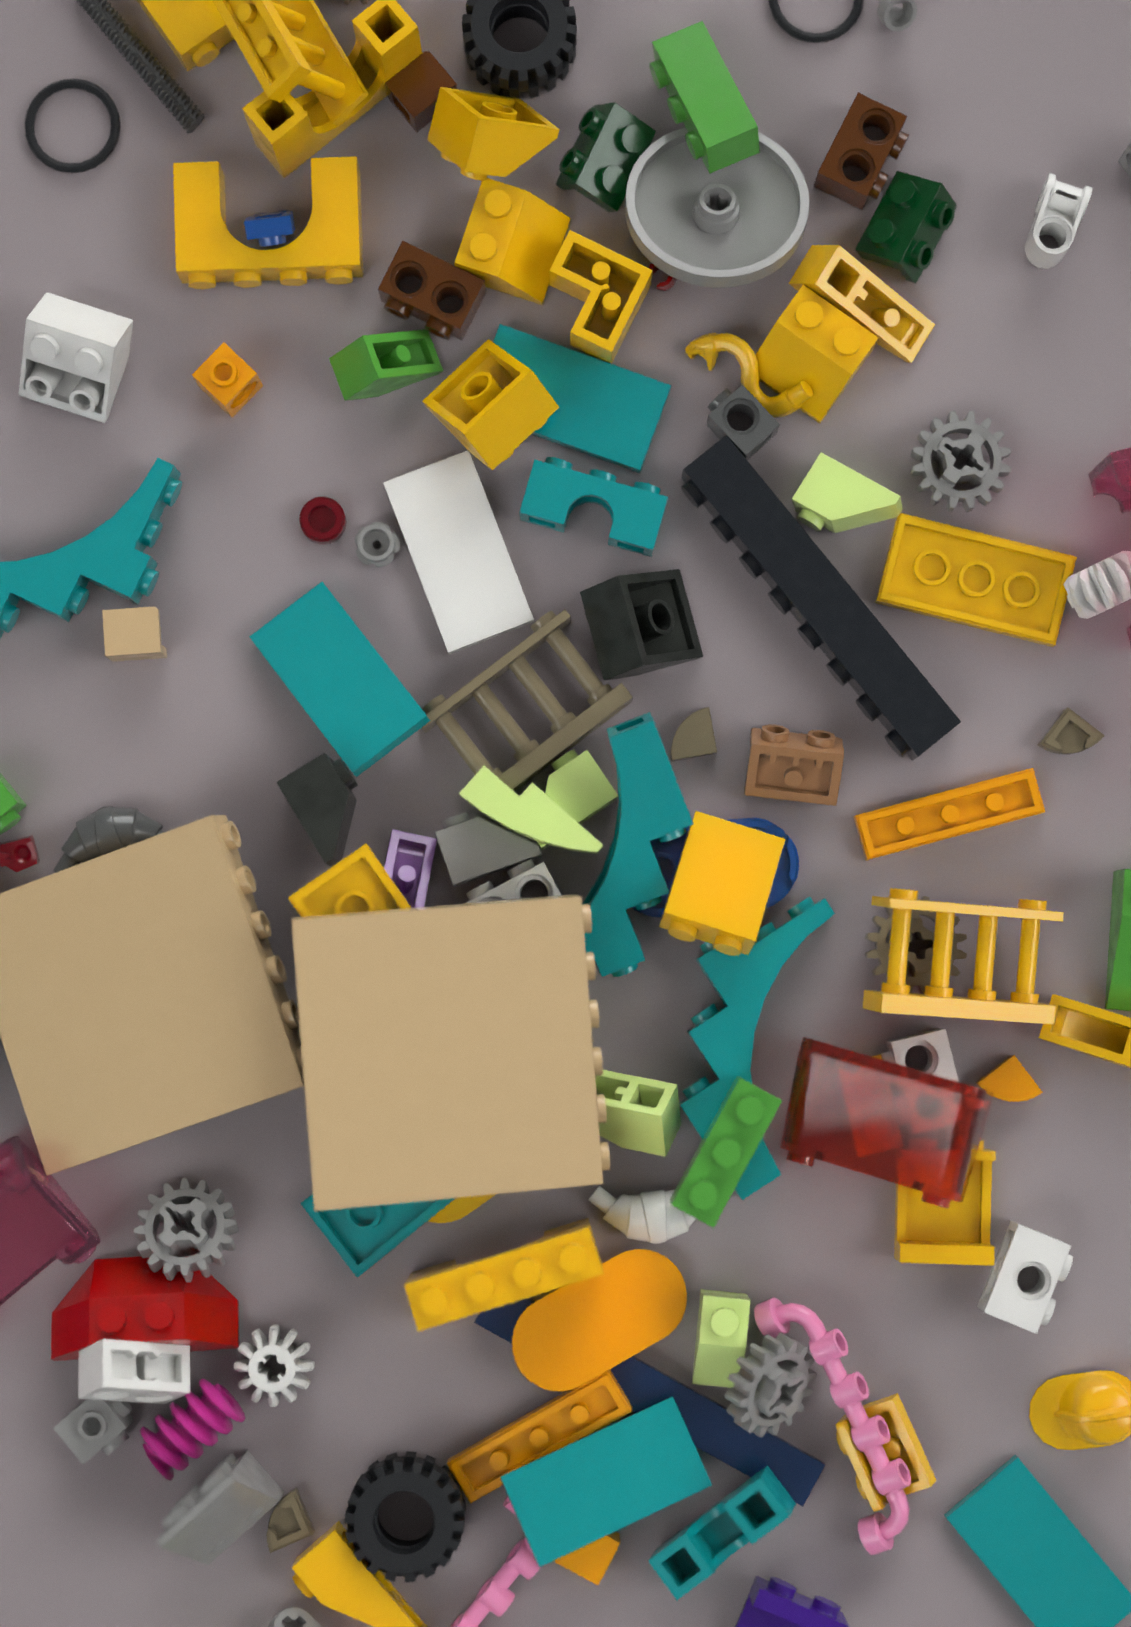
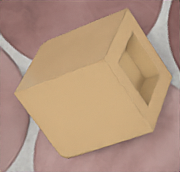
M157 607L102 610L105 657L112 662L167 658V648L161 643L160 612Z

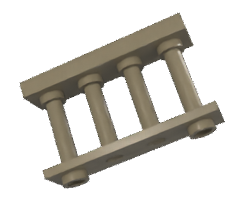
M564 609L556 616L551 610L531 625L530 628L534 632L532 635L447 699L441 694L427 703L422 710L428 716L430 722L424 725L422 730L426 733L437 725L475 775L483 766H486L515 792L632 703L633 696L623 683H620L614 689L608 683L603 685L562 631L563 628L571 623L569 613ZM546 641L589 695L587 702L590 704V707L577 717L572 711L567 713L525 659L526 656ZM509 669L553 724L550 729L554 734L540 745L535 739L529 740L488 686ZM472 697L475 698L516 752L513 757L517 763L504 773L498 767L493 769L451 714Z

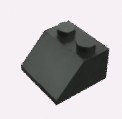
M680 569L619 575L580 591L604 680L636 676L704 657Z
M323 753L276 783L325 864L333 867L343 858L357 802L351 790L357 787L358 784L341 758L333 761L326 753Z

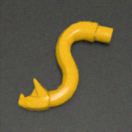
M707 333L696 337L685 348V353L690 359H694L696 354L702 356L707 362L709 371L714 369L719 352L727 351L733 354L740 364L741 385L743 384L773 417H785L801 408L803 402L813 396V390L806 381L799 382L791 389L786 388L778 396L769 397L764 394L759 386V369L756 355L746 341L734 334Z

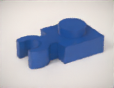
M288 209L273 213H256L254 216L247 217L244 220L247 240L258 239L259 246L286 243L285 235L293 234L295 231L293 212H288Z

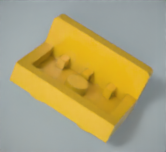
M897 1393L863 1405L868 1418L880 1415L889 1428L890 1441L882 1444L889 1461L900 1458L909 1469L911 1484L903 1488L905 1494L908 1495L932 1487L937 1480L899 1394ZM845 1414L836 1423V1438L839 1448L844 1455L849 1456L856 1472V1485L861 1496L866 1500L868 1499L874 1512L881 1510L888 1504V1500L885 1495H881L876 1489L872 1479V1467L865 1453L856 1447L851 1435V1424Z

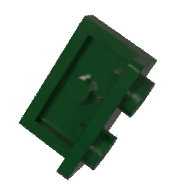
M613 102L594 105L583 115L579 123V131L581 132L573 148L569 149L563 156L559 165L561 173L556 181V185L561 189H575L608 212H618L626 196L627 182L632 168L641 154L650 146L657 132L626 109Z
M896 171L855 250L861 258L898 269L907 281L916 283L923 270L930 265L934 249L943 232L952 224L957 205L942 183Z

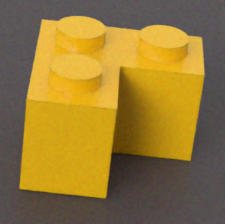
M569 230L549 270L550 286L585 302L570 331V346L612 364L651 287L653 270Z

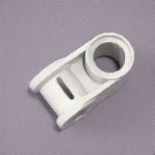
M1048 174L1035 208L1036 214L1025 243L1026 257L1031 264L1038 268L1048 269L1055 267L1061 262L1073 243L1077 228L1087 209L1093 187L1086 185L1081 189L1056 180L1055 174ZM1044 234L1051 235L1057 240L1059 248H1047L1041 243L1039 236Z

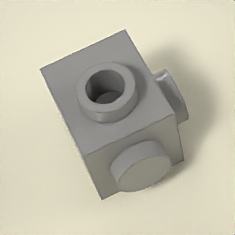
M87 1399L53 1429L78 1460L85 1464L101 1449L107 1456L110 1455L129 1438L124 1430L134 1421L129 1414L132 1411V1407L129 1402Z

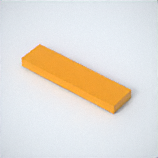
M1030 768L858 814L853 817L865 860H870L1045 813V808L1034 769Z
M608 1370L578 1388L565 1391L450 1457L446 1464L471 1504L501 1487L503 1484L500 1476L597 1432L632 1412V1405L612 1371Z

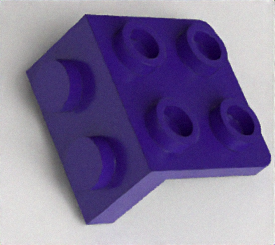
M756 1576L735 1627H848L849 1625L843 1612L840 1611L841 1607L833 1601L817 1595L814 1596V1599H810L796 1593L797 1588L792 1584L776 1577H771L768 1581Z

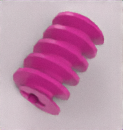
M202 1378L199 1380L203 1392L201 1397H198L191 1391L189 1394L184 1395L189 1407L184 1409L173 1402L169 1405L173 1420L169 1421L158 1414L154 1417L159 1429L157 1433H154L145 1426L140 1429L144 1441L143 1448L147 1457L165 1479L171 1481L174 1478L173 1468L180 1471L187 1468L189 1465L188 1456L198 1459L204 1453L202 1443L206 1446H214L218 1442L217 1431L226 1435L233 1429L231 1418L241 1423L246 1419L241 1406L224 1386L218 1383L213 1385Z

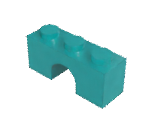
M546 457L545 462L534 459L519 512L521 521L564 532L569 515L576 507L586 503L602 506L612 519L608 545L652 557L668 501V496L660 495L661 489L659 487L638 481L634 482L633 487L616 482L617 477L615 475L597 469H591L589 474L571 470L573 464L555 457Z
M767 1465L658 1546L648 1562L674 1598L679 1600L714 1574L716 1569L741 1547L749 1542L753 1545L788 1519L796 1503Z

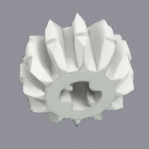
M1121 551L1066 579L1063 584L1068 593L1066 597L1071 607L1075 608L1079 618L1089 619L1131 599V551Z
M273 1324L270 1327L269 1340L260 1329L254 1330L251 1335L255 1346L242 1342L238 1347L240 1353L248 1359H241L234 1363V1370L249 1373V1375L243 1377L238 1382L239 1388L245 1389L254 1384L257 1389L253 1392L251 1400L255 1403L261 1399L264 1392H268L270 1407H276L279 1404L280 1391L290 1403L294 1402L297 1399V1392L294 1386L307 1389L311 1383L308 1377L300 1372L312 1371L315 1368V1361L300 1359V1356L310 1350L309 1342H304L295 1348L291 1343L297 1337L298 1331L291 1329L284 1340L280 1339L281 1330L278 1324ZM272 1355H277V1362L286 1366V1369L282 1368L277 1376L272 1375L271 1368L264 1367L263 1362L266 1363Z

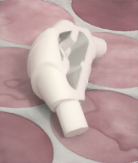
M599 1185L588 1199V1201L605 1213L603 1219L625 1234L627 1239L650 1242L651 1244L664 1243L669 1239L688 1232L689 1227L696 1220V1218L671 1205L670 1198L675 1190L641 1192L635 1195L621 1194L616 1199Z

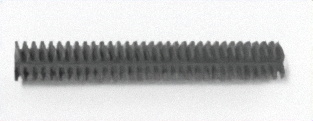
M76 0V2H80V6L84 7L83 10L87 11L86 14L91 15V19H95L94 23L98 24L97 27L101 28L102 32H105L104 35L109 36L108 40H111L112 44L116 45L115 48L119 49V53H123L122 56L126 57V61L130 62L129 65L134 66L133 69L137 70L136 73L141 74L140 78L144 79V83H148L147 86L152 87L151 91H155L154 94L158 96L159 100H162L161 103L166 104V108H170L169 112L173 113L172 116L176 117V121H180V125H184L183 129L187 130V134L192 133L206 118L205 114H202L200 109L198 110L197 105L194 104V101L190 100L186 92L182 91L183 88L179 87V83L177 84L175 79L173 80L172 75H169V72L164 70L165 67L161 65L162 63L158 62V58H155L154 54L150 53L151 50H148L147 45H144V42L139 40L140 37H137L136 32L134 33L129 24L125 23L126 20L121 19L122 16L118 14L119 12L115 10V7H112L111 3L107 2L108 0Z

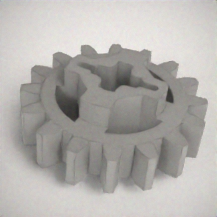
M950 411L947 416V424L944 425L937 417L931 421L930 427L933 434L924 430L920 432L917 439L924 447H914L910 456L920 460V463L913 466L910 473L913 476L922 475L924 479L917 487L918 492L928 489L933 492L930 504L934 506L942 498L947 500L948 512H952L958 502H962L966 512H971L974 509L976 498L984 506L992 500L988 489L1000 493L1004 488V483L997 477L1008 476L1011 472L1012 467L1001 463V460L1007 458L1012 452L1011 448H999L998 443L1005 435L1003 431L994 434L988 431L991 419L987 418L979 425L974 423L975 414L973 411H969L964 421H959L956 412ZM964 433L969 436L964 439L952 440L947 435ZM982 444L989 454L990 465L983 460ZM960 454H964L968 458L965 466L961 470L956 469L953 466L956 458ZM931 455L932 459L938 462L941 475L939 480L931 466ZM969 483L973 487L978 486L965 491L952 489L954 485Z
M183 1178L180 1183V1189L175 1191L168 1183L163 1184V1191L165 1193L163 1197L158 1198L153 1194L147 1197L152 1206L151 1210H138L137 1212L140 1221L145 1224L134 1228L137 1240L143 1241L137 1246L142 1258L149 1257L147 1263L153 1272L163 1267V1273L167 1280L172 1281L177 1272H182L186 1283L192 1281L193 1271L200 1270L201 1274L207 1278L210 1276L208 1265L214 1262L223 1267L226 1262L221 1252L223 1250L234 1251L236 1248L233 1239L228 1236L239 1232L236 1220L230 1219L235 1215L231 1202L223 1203L225 1197L219 1188L209 1194V1187L204 1180L198 1183L196 1189H191L187 1178ZM216 1217L217 1227L212 1239L209 1237V1229L214 1225L213 1219ZM160 1222H163L164 1231L158 1236L160 1241L157 1243V1229ZM175 1223H177L182 1228L185 1227L189 1230L194 1228L198 1237L194 1236L192 1233L188 1234L184 1230L179 1232Z
M779 1333L776 1339L769 1334L765 1335L762 1347L752 1343L750 1345V1354L746 1358L739 1357L737 1359V1363L741 1367L739 1372L729 1374L728 1377L734 1383V1388L725 1393V1398L732 1402L726 1411L734 1417L733 1422L747 1432H753L759 1437H763L766 1431L773 1435L778 1434L781 1422L789 1427L792 1424V1416L796 1412L802 1413L805 1409L801 1403L803 1397L811 1396L813 1390L808 1388L807 1385L808 1382L816 1378L817 1373L810 1369L815 1360L812 1355L807 1353L809 1348L783 1333Z

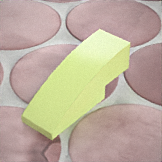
M483 766L459 793L463 799L485 816L509 830L537 842L570 851L598 854L603 848L601 842L534 783H531L518 796L486 766Z

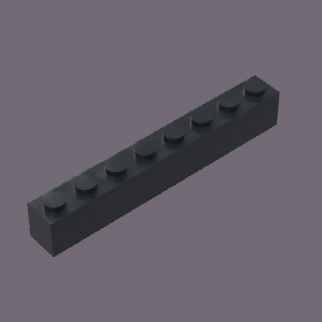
M727 435L683 469L681 479L685 484L681 486V489L696 508H699L702 504L714 518L710 521V525L716 534L725 543L731 540L743 553L739 560L744 568L755 579L760 575L772 589L768 592V596L774 605L784 615L789 611L801 624L797 628L799 635L811 649L815 650L820 647L830 660L826 664L829 672L842 686L846 683L851 685L860 696L855 700L860 710L872 722L878 718L889 732L884 736L886 741L900 757L907 754L913 761L961 723L955 713Z

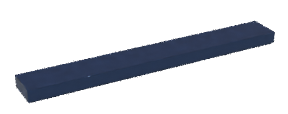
M528 1297L480 1312L474 1323L512 1344L513 1330L520 1315L536 1301ZM635 1356L610 1369L631 1403L633 1412L637 1413L669 1397H673L695 1447L749 1477H752L768 1465L794 1502L804 1506L825 1467L823 1461L766 1431L763 1437H759L753 1432H747L733 1422L734 1417L727 1413L725 1406Z

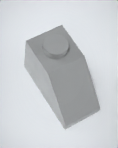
M468 812L441 821L444 829L435 832L451 881L455 887L542 856L537 844L481 817L470 819Z

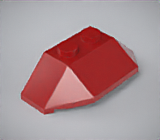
M135 1256L95 1259L52 1312L51 1360H78L80 1350L102 1339L190 1345V1352L235 1349L240 1346L239 1301L211 1274L205 1278L200 1270L193 1271L192 1281L186 1283L182 1272H177L172 1281L166 1279L163 1267L153 1272L147 1263L149 1257Z

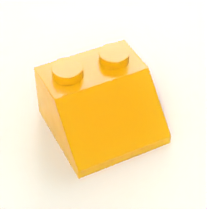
M440 87L427 140L442 152L441 157L460 167L462 175L474 180L484 181L488 175L507 177L556 140L560 129L521 99Z
M487 178L481 182L454 264L456 267L485 280L487 288L543 305L550 285L549 270L565 240L571 218L527 190Z
M803 284L778 318L756 353L759 381L777 394H780L786 388H793L801 381H806L813 390V396L801 404L800 410L818 423H821L871 354L879 337Z
M489 339L422 401L456 439L491 470H494L501 462L507 460L525 439L534 431L540 429L547 422L548 418L560 408L530 368Z

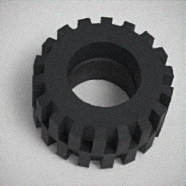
M468 0L466 3V14H463L462 17L464 52L466 53L467 64L470 70H476V78L483 86L489 82L491 83V92L501 96L503 89L508 90L510 97L520 99V92H528L529 99L539 97V88L543 86L547 92L554 89L557 77L564 80L569 73V63L573 64L577 45L576 13L574 6L569 7V0ZM518 17L536 21L547 33L540 45L526 52H512L504 49L494 40L493 35L502 23Z
M407 1451L405 1456L399 1457L396 1452L387 1455L385 1460L380 1463L377 1460L371 1464L367 1472L362 1474L356 1482L345 1512L344 1523H347L348 1527L345 1534L348 1544L353 1543L355 1547L354 1556L358 1561L364 1559L368 1563V1571L375 1575L380 1570L386 1573L385 1580L395 1582L396 1576L405 1577V1583L415 1582L416 1577L424 1574L426 1579L435 1574L438 1566L444 1567L451 1560L454 1550L457 1551L465 1524V1499H462L460 1485L451 1478V1470L445 1465L442 1468L436 1465V1458L426 1455L425 1459L416 1457L417 1452ZM407 1491L424 1498L434 1514L431 1530L416 1540L406 1541L391 1536L382 1527L378 1517L379 1506L385 1497L395 1492Z

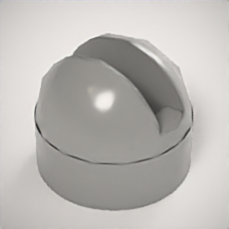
M879 0L877 15L880 21L892 31H902L908 28L916 17L917 5L914 0ZM903 3V8L893 6L894 4Z

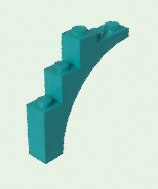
M157 458L141 486L114 516L85 537L50 553L18 561L0 562V639L3 633H9L17 622L20 608L16 606L19 600L70 622L73 613L79 615L87 603L90 593L86 589L88 582L94 583L136 604H139L143 595L148 597L155 588L159 572L155 570L158 563L150 555L143 552L146 546L152 548L156 543L163 526L159 519L166 505L170 507L174 505L182 489L183 483L179 480L181 473L176 466Z
M650 712L606 729L616 763L618 787L614 836L603 868L582 902V905H590L592 932L584 933L586 952H593L601 977L612 974L613 977L627 975L638 968L637 963L645 961L641 944L627 909L634 906L636 910L650 908L662 901V895L669 893L650 841L659 838L660 842L674 840L686 833L685 827L693 825L692 818Z
M809 896L787 911L791 919L778 928H775L772 922L761 927L749 955L743 953L738 956L723 954L714 949V944L704 942L699 946L703 954L695 960L725 1005L718 1010L713 1003L690 1019L695 1026L687 1031L717 1077L709 1082L706 1076L682 1090L686 1098L679 1102V1105L701 1139H703L736 1076L752 1083L751 1061L754 1033L765 997L783 964L809 934L835 914L825 898L814 903ZM764 1138L761 1139L734 1189L741 1200H744L781 1175L764 1142Z

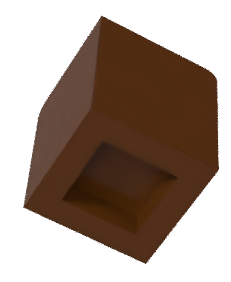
M429 51L423 52L385 83L388 99L416 132L432 121L440 87L457 89V83Z

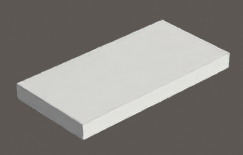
M468 450L383 482L448 654L534 622Z

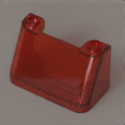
M803 1037L797 1057L780 1148L788 1150L787 1160L813 1167L815 1159L922 1191L921 1201L949 1209L951 1200L956 1202L964 1201L994 1093Z

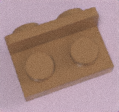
M773 724L764 725L762 729L751 728L744 795L836 806L844 760L843 740L835 737L833 733L824 730H811L808 734L789 732L786 727Z

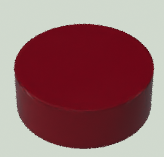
M316 497L309 500L303 506L299 517L300 526L305 536L312 542L322 545L337 541L343 535L347 523L346 515L341 505L329 497Z

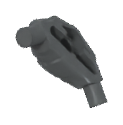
M102 807L76 822L75 829L61 848L64 854L53 871L55 873L78 865L80 862L89 861L164 833L161 831L163 825L140 813L137 808Z

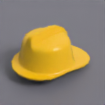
M1107 1370L1067 1374L1048 1379L1036 1389L1030 1401L1029 1418L1034 1432L1044 1443L1062 1450L1104 1447L1124 1441L1131 1434V1381L1115 1371Z

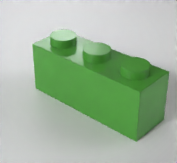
M703 21L653 41L655 61L649 63L651 75L658 89L666 88L670 96L667 98V104L675 123H684L688 131L685 134V139L692 157L695 160L702 158L710 174L760 153L758 126Z
M736 1076L670 1198L671 1205L714 1228L782 1100Z

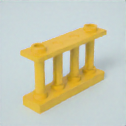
M213 0L268 98L281 103L297 85L303 86L315 92L331 122L339 125L369 95L314 0Z
M890 888L889 897L872 896L871 905L893 908L887 981L881 983V991L864 990L863 1009L891 1014L1054 1024L1056 1006L1039 1003V994L1034 993L1041 920L1063 922L1064 912L1046 910L1047 901L1019 899L1018 908L917 900V890ZM912 910L936 911L930 985H925L924 994L909 993L910 985L905 984ZM955 913L979 915L973 988H968L967 997L953 996V988L949 987ZM998 916L1022 918L1016 991H1011L1010 1000L996 999V991L992 990Z

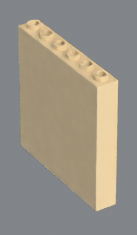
M226 815L207 816L0 893V1038L46 1176L304 1086L301 1036L298 1028L300 1027L298 1006L293 1000L288 998L283 984L287 980L284 964L278 955L273 954L268 937L272 935L269 920L262 910H258L253 893L256 892L254 876L248 866H243L237 849L241 847V838L235 824L232 821H228Z
M575 894L291 918L314 1211L604 1184L603 1171L610 1170V1153L608 1142H600L599 1123H606L607 1113L604 1094L597 1095L595 1076L603 1075V1060L601 1048L593 1047L592 1028H599V1010L597 1000H589L588 981L595 980L596 970L593 952H586L584 933L592 932L590 905H582L581 896Z

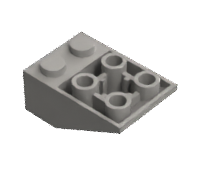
M249 1450L244 1452L238 1459L233 1453H230L210 1472L211 1474L200 1487L196 1484L175 1503V1506L168 1512L169 1515L161 1522L165 1530L156 1541L161 1548L209 1565L280 1501L284 1494L283 1489Z

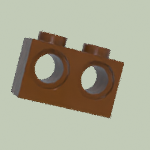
M858 92L817 173L813 187L863 210L869 197L877 200L889 176L882 172L888 158L891 157L897 160L908 139L909 134L902 132L907 116ZM869 126L878 127L884 132L886 138L881 141H872L865 136L863 129ZM848 166H857L863 170L866 178L861 181H851L846 178L843 169Z
M402 240L378 288L381 301L385 303L384 309L396 317L408 320L411 315L425 322V329L437 337L449 340L452 335L463 340L486 294L485 280ZM409 276L419 278L423 283L418 291L407 294L398 289L402 279ZM455 296L463 301V306L458 312L448 314L439 309L440 302L446 297Z

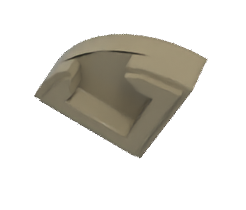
M709 707L692 713L680 724L671 744V762L717 753Z
M1067 707L1038 743V746L1056 754H1075L1094 746L1105 735Z
M297 1488L287 1493L277 1503L270 1516L267 1530V1544L270 1553L315 1533Z

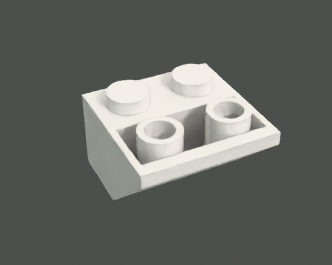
M46 292L26 318L19 396L105 423L109 417L129 358L133 320Z

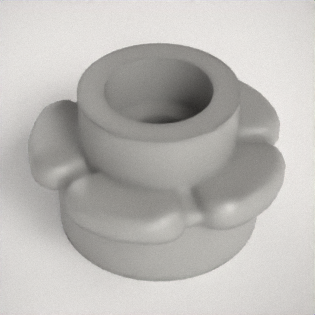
M374 522L358 531L355 537V544L358 546L356 555L361 562L366 565L375 564L376 567H384L394 560V553H397L400 549V540L396 533L390 531L389 525L382 522ZM375 541L381 542L379 549L373 548Z

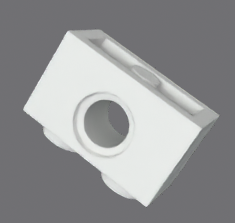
M1011 1220L977 1308L986 1314L1037 1334L1040 1325L1046 1326L1053 1315L1056 1300L1051 1297L1057 1281L1064 1282L1071 1269L1073 1256L1068 1254L1071 1245ZM1028 1266L1036 1267L1039 1274L1036 1286L1030 1290H1020L1017 1283L1019 1272Z

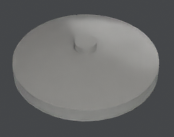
M686 127L674 130L651 144L638 158L629 175L625 197V217L630 235L636 246L658 269L689 284L712 288H728L750 284L767 277L781 268L796 252L807 225L810 204L809 192L798 164L775 141L758 132L760 153L710 174L702 158L695 160L692 157L685 139V134L688 133Z

